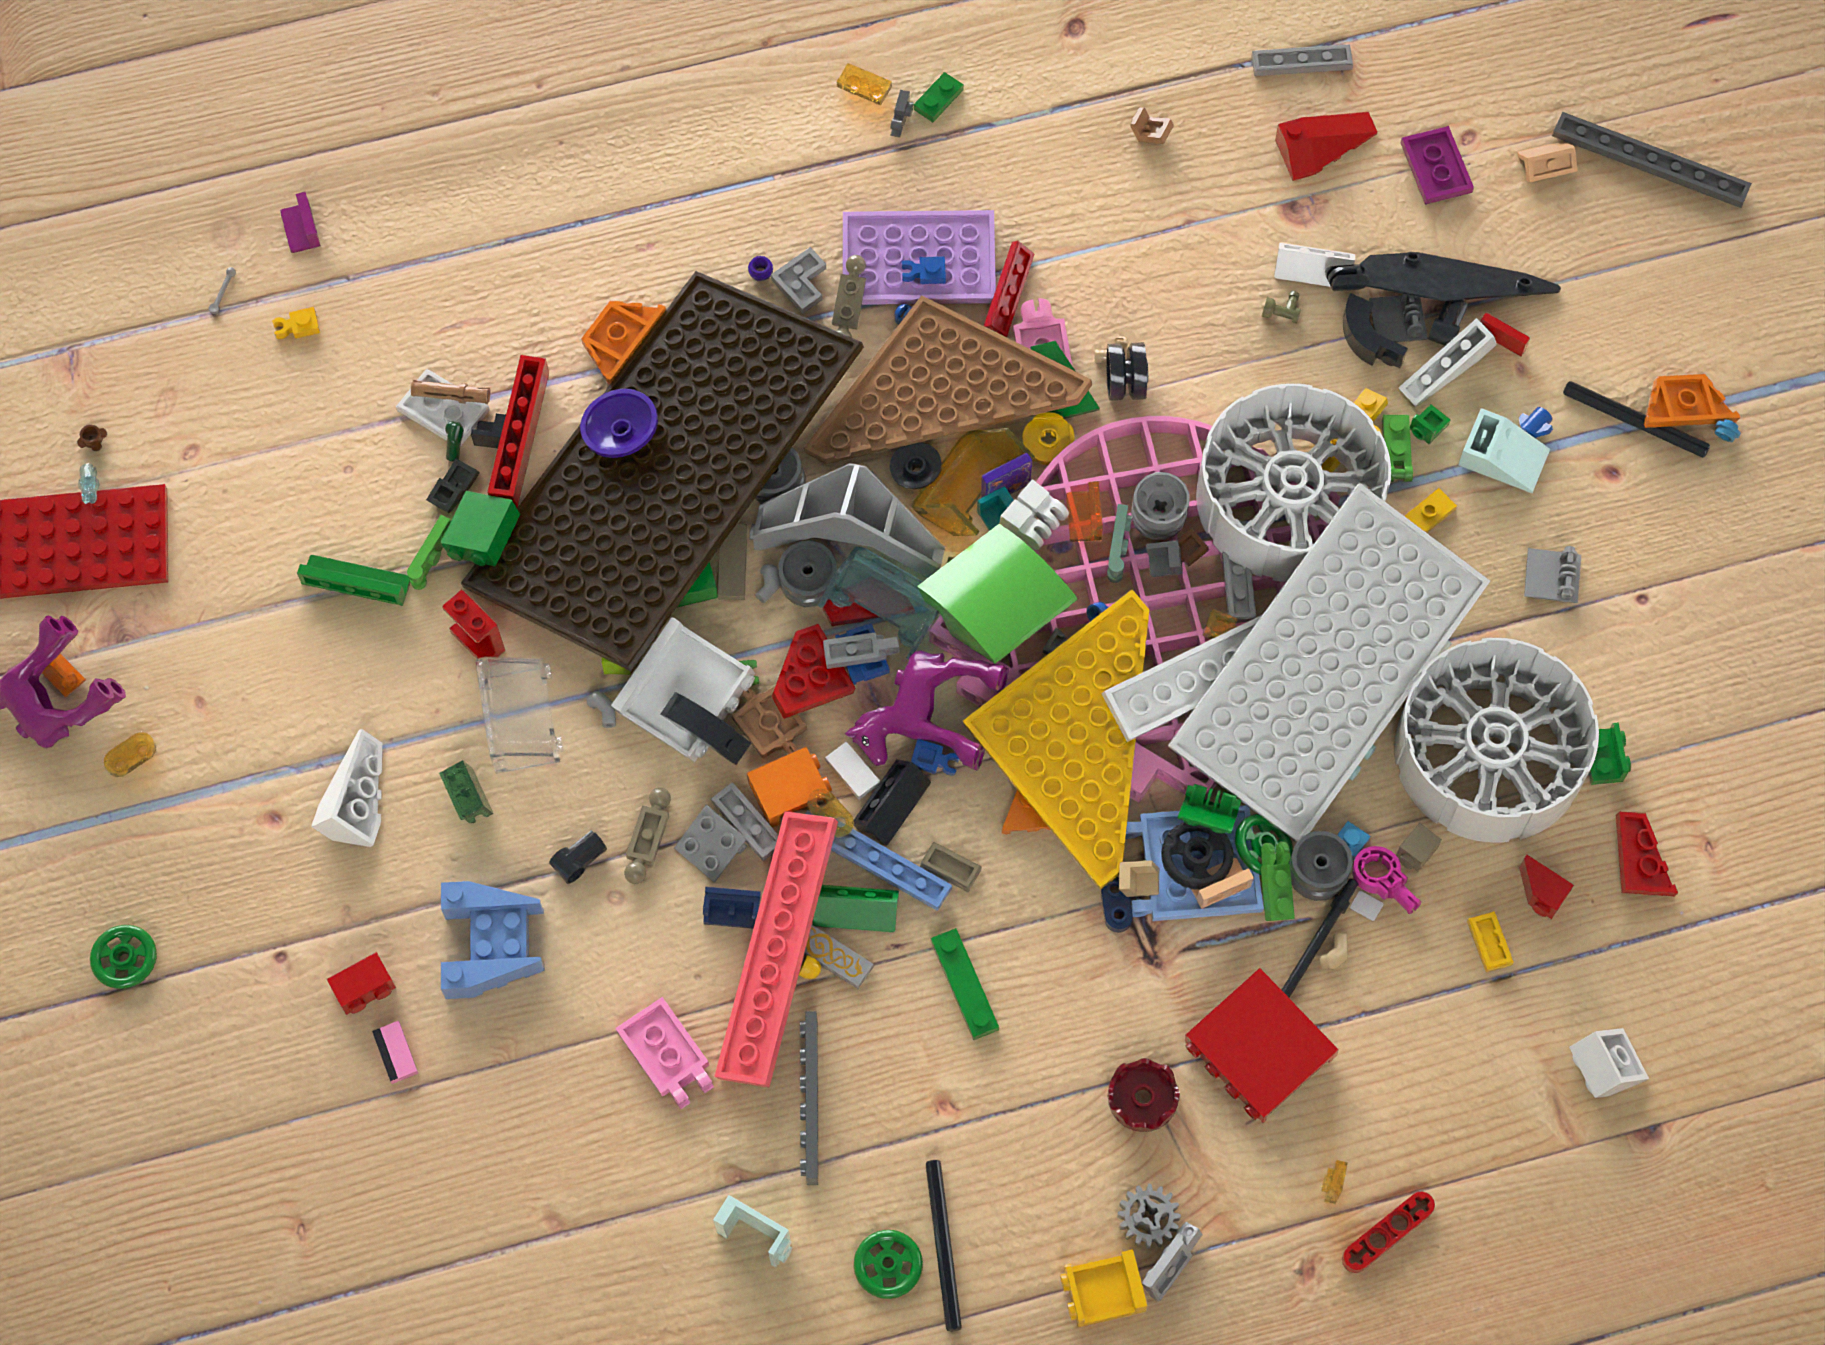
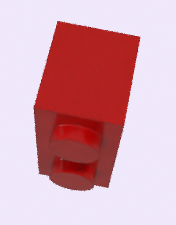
M377 952L327 979L346 1015L362 1011L367 1006L366 1004L375 999L381 1000L391 994V990L396 988Z

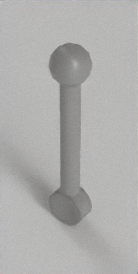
M232 267L227 268L226 278L217 298L209 306V311L213 315L219 313L220 301L231 277L236 275V270Z

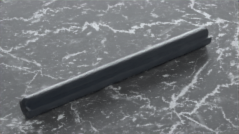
M1569 381L1564 388V395L1704 458L1710 449L1709 443L1672 426L1645 428V414L1573 381Z
M930 1160L926 1162V1173L945 1325L947 1331L953 1332L961 1330L962 1325L940 1160Z

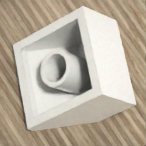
M1623 1028L1595 1031L1569 1047L1573 1054L1574 1063L1580 1068L1586 1080L1587 1089L1595 1098L1611 1096L1649 1079Z

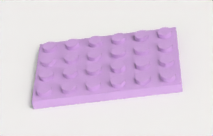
M994 210L843 212V274L849 275L846 269V261L850 256L860 255L865 259L866 269L859 275V277L866 278L862 305L915 304L921 295L938 304L991 303L996 291ZM945 256L946 284H920V278H915L911 282L902 281V273L911 272L909 269L902 270V261L910 260L915 264H920L919 257Z

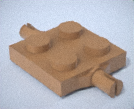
M775 686L767 692L757 695L754 694L751 688L747 691L744 690L742 695L747 702L741 709L732 714L733 721L751 742L762 759L782 748L787 754L797 751L792 741L807 730V725L798 714L783 719L771 697Z

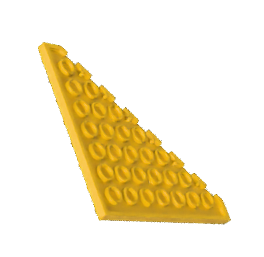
M1133 590L1125 594L963 720L964 726L1100 890L1119 875L1120 862H1123L1136 738L1129 742L1126 741L1102 693L1143 673L1149 608Z

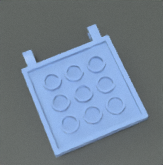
M1247 805L1239 807L1232 833H1225L1233 847V858L1238 859L1243 871L1248 869V867L1243 863L1237 852L1235 833L1240 822L1250 816V808ZM1180 811L1140 814V822H1127L1125 839L1142 836L1145 861H1153L1160 868L1159 894L1150 895L1149 900H1133L1131 905L1133 917H1141L1152 913V921L1263 912L1264 907L1259 874L1252 870L1250 872L1254 879L1250 888L1203 909L1199 906L1190 888H1185L1170 878L1164 869L1161 851L1168 833L1174 827L1184 822L1177 818ZM1191 831L1182 834L1180 838L1183 842L1187 843L1194 837L1208 839L1209 834L1201 831ZM1246 840L1248 850H1252L1251 841ZM1223 850L1212 852L1211 860L1206 870L1223 863ZM1200 851L1191 852V855L1196 859L1204 857ZM1180 854L1171 855L1175 867L1182 874L1192 877L1194 872L1189 871L1184 866L1183 856Z

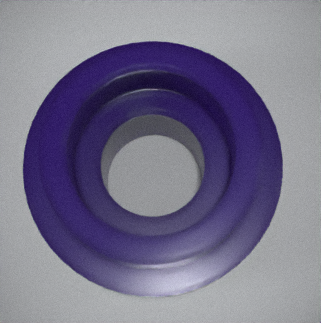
M756 256L748 265V273L755 280H766L773 273V264L765 256ZM759 268L765 269L763 271H757V269Z

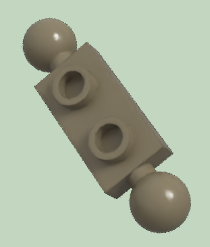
M852 255L846 261V269L849 275L841 274L832 318V325L839 326V329L836 331L851 338L852 335L849 332V328L857 330L866 285V278L859 277L866 269L865 259L860 255Z
M659 787L651 791L649 795L651 808L642 805L626 853V858L633 860V862L626 866L624 875L626 880L632 884H639L645 879L646 869L644 864L652 866L654 864L669 819V812L662 811L671 801L670 793L665 788Z

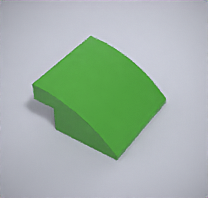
M1000 524L917 586L925 603L940 612L950 634L994 664L1078 600L1060 576L1031 547Z

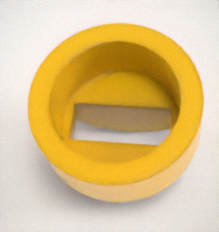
M807 955L798 976L809 980L815 979L821 971L819 961Z

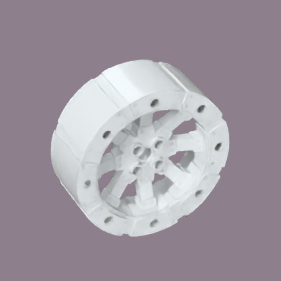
M1279 384L1255 390L1252 394L1246 397L1242 396L1226 408L1217 418L1207 436L1196 491L1197 509L1206 534L1209 533L1212 537L1214 546L1221 553L1225 552L1228 554L1229 559L1237 565H1241L1244 569L1246 567L1249 568L1252 574L1262 577V575L1273 577L1274 581L1287 582L1314 545L1308 532V513L1315 517L1318 515L1329 524L1339 511V508L1329 500L1327 494H1330V492H1348V495H1350L1359 483L1367 489L1370 487L1371 489L1369 490L1383 501H1386L1391 481L1390 456L1380 431L1376 430L1370 417L1353 402L1327 389L1313 388L1312 385ZM1275 425H1279L1281 430L1275 431ZM1292 439L1310 441L1315 446L1306 453L1294 449ZM1333 439L1337 440L1335 446L1330 443ZM1271 440L1272 443H1275L1277 453L1274 457H1266L1253 450L1251 446ZM1334 456L1348 471L1346 473H1333L1322 470L1321 466L1328 457ZM1232 465L1238 467L1242 465L1256 472L1255 475L1257 477L1254 480L1237 484L1225 483L1226 475ZM1294 481L1298 485H1290L1288 482ZM1307 485L1313 486L1314 489L1312 490ZM1253 499L1255 501H1264L1261 510L1255 518L1250 520L1245 526L1232 516L1231 507L1236 506V503ZM1283 515L1286 517L1287 524L1290 523V546L1278 545L1264 540L1266 531L1274 520L1277 521Z
M1482 638L1481 641H1467L1451 647L1435 657L1421 671L1418 681L1414 682L1396 730L1394 744L1396 765H1399L1400 780L1413 803L1434 823L1437 824L1439 822L1447 827V831L1467 839L1491 843L1509 842L1510 839L1518 837L1520 840L1542 832L1559 820L1569 809L1582 787L1597 753L1599 740L1597 715H1594L1591 697L1577 675L1560 659L1543 652L1544 649L1523 641L1507 638ZM1498 675L1505 678L1504 683L1497 682ZM1472 689L1490 690V693H1492L1490 706L1484 709L1480 705L1477 706L1466 695L1467 691ZM1510 694L1527 700L1533 708L1522 714L1514 713L1508 707ZM1445 704L1447 707H1452L1463 718V724H1458V726L1440 725L1429 720L1432 712H1435L1441 705ZM1551 707H1556L1557 709L1554 710L1553 714H1551L1549 709ZM1541 724H1549L1558 742L1557 745L1546 744L1536 741L1535 738L1528 736L1532 729ZM1489 737H1496L1501 743L1495 744ZM1471 739L1477 740L1478 745H1474ZM1434 743L1454 745V748L1461 749L1455 758L1444 766L1440 765L1435 769L1432 768L1429 759L1427 760L1425 756L1427 752L1426 746H1433ZM1508 746L1515 747L1517 751L1511 752ZM1532 759L1548 764L1550 768L1557 770L1553 782L1545 790L1539 783L1535 782L1526 768L1527 764L1525 761H1531ZM1570 763L1574 764L1576 768H1570ZM1478 769L1480 783L1474 803L1464 798L1461 800L1456 797V794L1449 789L1453 781L1465 772L1469 773ZM1501 773L1508 780H1512L1521 794L1520 799L1522 803L1516 805L1515 808L1496 807L1497 798L1495 794Z

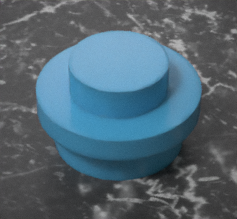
M1730 420L1718 421L1715 425L1717 429L1714 433L1724 441L1732 443L1735 438H1739L1741 432L1738 430L1739 426Z

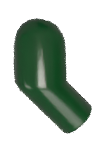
M450 421L445 426V431L448 434L446 459L454 461L455 458L459 460L464 429L459 422Z

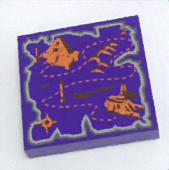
M1025 453L982 475L981 498L1003 486L1006 487L1010 494L1026 487L1031 481L1032 459L1029 454Z

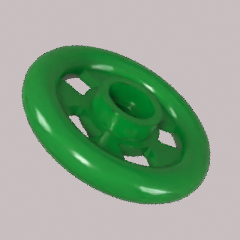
M1250 815L1238 825L1235 833L1236 849L1243 863L1253 872L1261 875L1262 864L1258 862V857L1261 858V848L1265 843H1272L1276 853V845L1279 842H1287L1290 856H1292L1293 845L1291 838L1261 815ZM1258 825L1261 832L1254 834L1251 827ZM1271 830L1277 835L1278 840L1273 834L1269 833ZM1246 840L1251 841L1252 850H1248Z
M134 925L112 927L102 933L92 946L90 953L91 970L94 976L108 987L125 989L136 986L150 975L157 959L155 942L150 934L140 927ZM118 937L121 943L110 949L107 944ZM133 937L141 942L137 949L128 944ZM123 954H128L129 956L126 961H120V957ZM109 956L111 966L103 968L101 959ZM138 956L145 957L141 968L134 966ZM117 970H128V976L117 978L116 972Z
M881 1230L872 1233L861 1242L854 1256V1272L861 1287L871 1295L883 1299L898 1298L907 1294L918 1283L923 1270V1258L918 1245L908 1235L896 1230ZM894 1242L899 1243L905 1248L901 1255L895 1250L890 1249ZM879 1243L884 1250L874 1257L869 1251ZM885 1259L893 1260L894 1264L891 1268L883 1266ZM903 1262L911 1263L909 1275L900 1273ZM874 1264L877 1275L869 1278L865 1267ZM883 1278H896V1286L883 1287Z

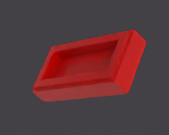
M1485 313L1480 322L1494 336L1496 343L1522 357L1527 349L1530 337L1494 316Z

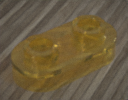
M144 732L136 733L105 755L104 766L112 776H125L154 756L156 743L149 734ZM142 746H147L145 751L139 752ZM118 762H124L123 766L116 767Z
M816 789L810 794L807 806L811 814L835 819L843 818L845 826H837L834 837L841 838L847 836L854 826V819L850 812L827 789ZM818 798L826 799V806L820 807L816 802Z

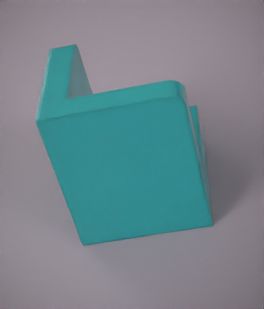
M1005 486L977 501V512L989 531L1000 523V516L1014 501Z

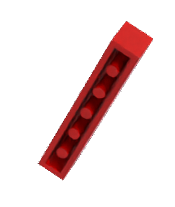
M520 355L487 492L490 496L512 500L516 508L519 504L549 377L546 358Z

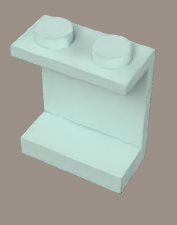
M728 1195L713 1219L717 1233L727 1239L740 1219L775 1240L768 1252L771 1265L777 1267L780 1261L784 1263L792 1251L789 1230Z

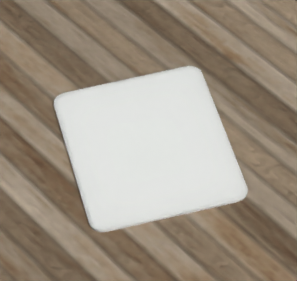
M1359 891L1350 908L1374 921L1384 904L1363 891Z

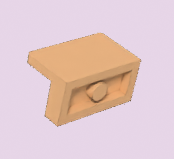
M1566 142L1518 152V158L1525 162L1526 180L1529 182L1578 172L1575 147Z
M1233 858L1230 872L1224 880L1201 890H1191L1199 906L1203 909L1250 888L1254 877L1249 868L1243 871L1238 859ZM1223 863L1207 869V872L1210 875H1214Z

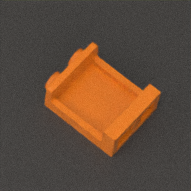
M807 747L747 772L748 784L766 821L772 828L780 825V818L784 816V812H796L820 800H823L824 803L830 802L829 792L832 791L831 785L826 776L821 777L818 771L821 768L815 754L810 755Z

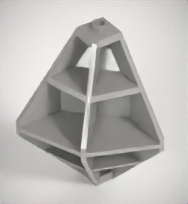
M850 463L760 504L756 524H752L750 529V539L753 540L754 550L760 551L816 537L873 547L927 578L941 568L945 546L887 489L873 471H870L866 466Z

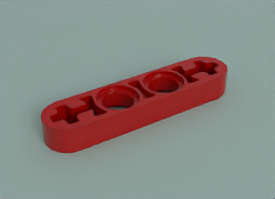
M1423 1191L1414 1193L1349 1245L1342 1256V1264L1345 1269L1352 1273L1363 1271L1423 1223L1434 1211L1435 1202L1433 1197ZM1415 1200L1419 1202L1426 1201L1427 1206L1425 1209L1427 1212L1421 1209L1412 1218L1409 1212L1415 1208L1417 1204ZM1395 1216L1405 1218L1407 1228L1403 1231L1396 1230L1392 1226V1218ZM1372 1234H1381L1385 1238V1246L1374 1248L1369 1240ZM1360 1243H1363L1368 1252L1362 1256L1360 1260L1361 1265L1357 1262L1351 1264L1349 1262L1351 1258L1350 1253L1352 1252L1354 1255L1360 1253L1364 1248Z

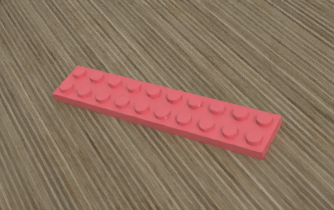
M784 812L715 1072V1077L720 1080L770 1087L838 821L835 818Z

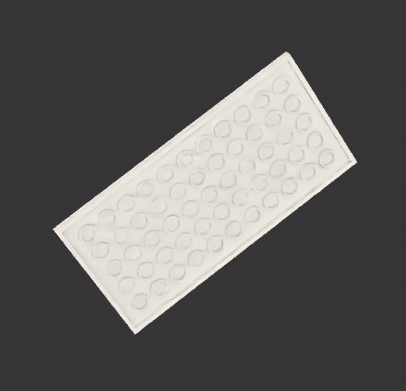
M1359 483L1173 737L1168 747L1232 795H1236L1244 804L1264 817L1288 837L1298 842L1303 836L1309 834L1408 697L1414 682H1417L1420 678L1421 671L1438 655L1487 587L1490 580Z

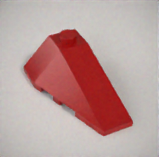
M1369 112L1301 117L1278 124L1275 141L1291 179L1294 181L1316 175L1323 170L1324 166L1332 161L1336 162L1341 158V155L1350 149H1356L1377 135L1378 131Z

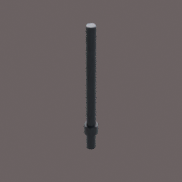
M1349 879L1340 895L1335 896L1330 904L1331 910L1281 989L1289 998L1339 916L1348 909L1350 905L1349 900L1359 885L1355 880Z

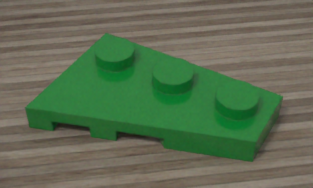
M1056 341L1030 347L1031 350L1075 371ZM1088 391L1078 405L1049 412L1059 414L1063 419L1099 411L1100 407Z

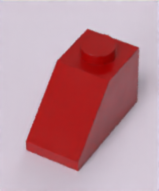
M1526 855L1519 869L1527 902L1532 906L1535 913L1542 917L1547 916L1552 920L1574 885L1531 856Z

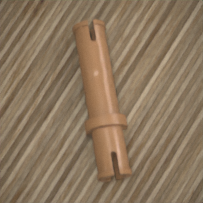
M413 380L411 383V396L456 400L462 404H466V402L489 404L488 402H490L491 390L489 387L468 386L467 383L453 385Z

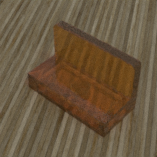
M1099 481L1088 482L1087 491L1067 492L1066 494L1067 509L1069 511V538L1071 542L1102 540L1103 524Z

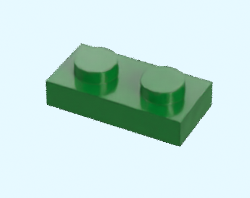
M943 72L914 103V110L933 123L964 90V84Z

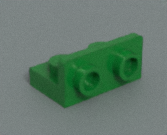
M1619 722L1612 723L1610 728L1599 729L1597 753L1589 771L1591 785L1623 782L1628 772L1631 771L1630 758L1625 756L1624 751L1626 736L1624 731H1620Z

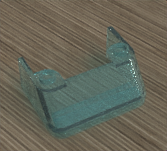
M855 547L835 572L818 604L820 608H823L828 600L831 599L832 603L836 606L845 607L851 606L855 602L900 628L897 634L901 643L911 648L906 657L908 659L920 648L940 614L938 610L925 603L917 587L923 581L863 547Z

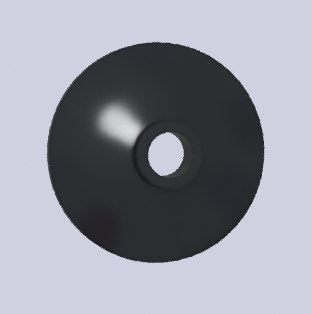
M923 442L900 447L890 460L892 478L898 485L907 489H921L929 486L937 479L942 468L941 457L938 451L931 445ZM915 468H921V470L913 472Z

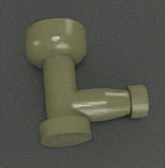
M1296 291L1289 293L1286 307L1276 305V301L1273 298L1267 297L1262 317L1270 318L1272 315L1291 319L1292 323L1297 324L1301 311L1300 308H1296L1299 293Z

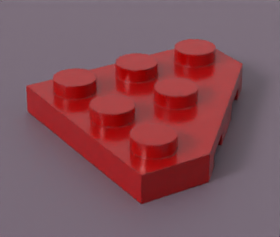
M819 623L796 631L771 696L783 719L854 694L856 689L844 667L827 669L823 641L828 639Z

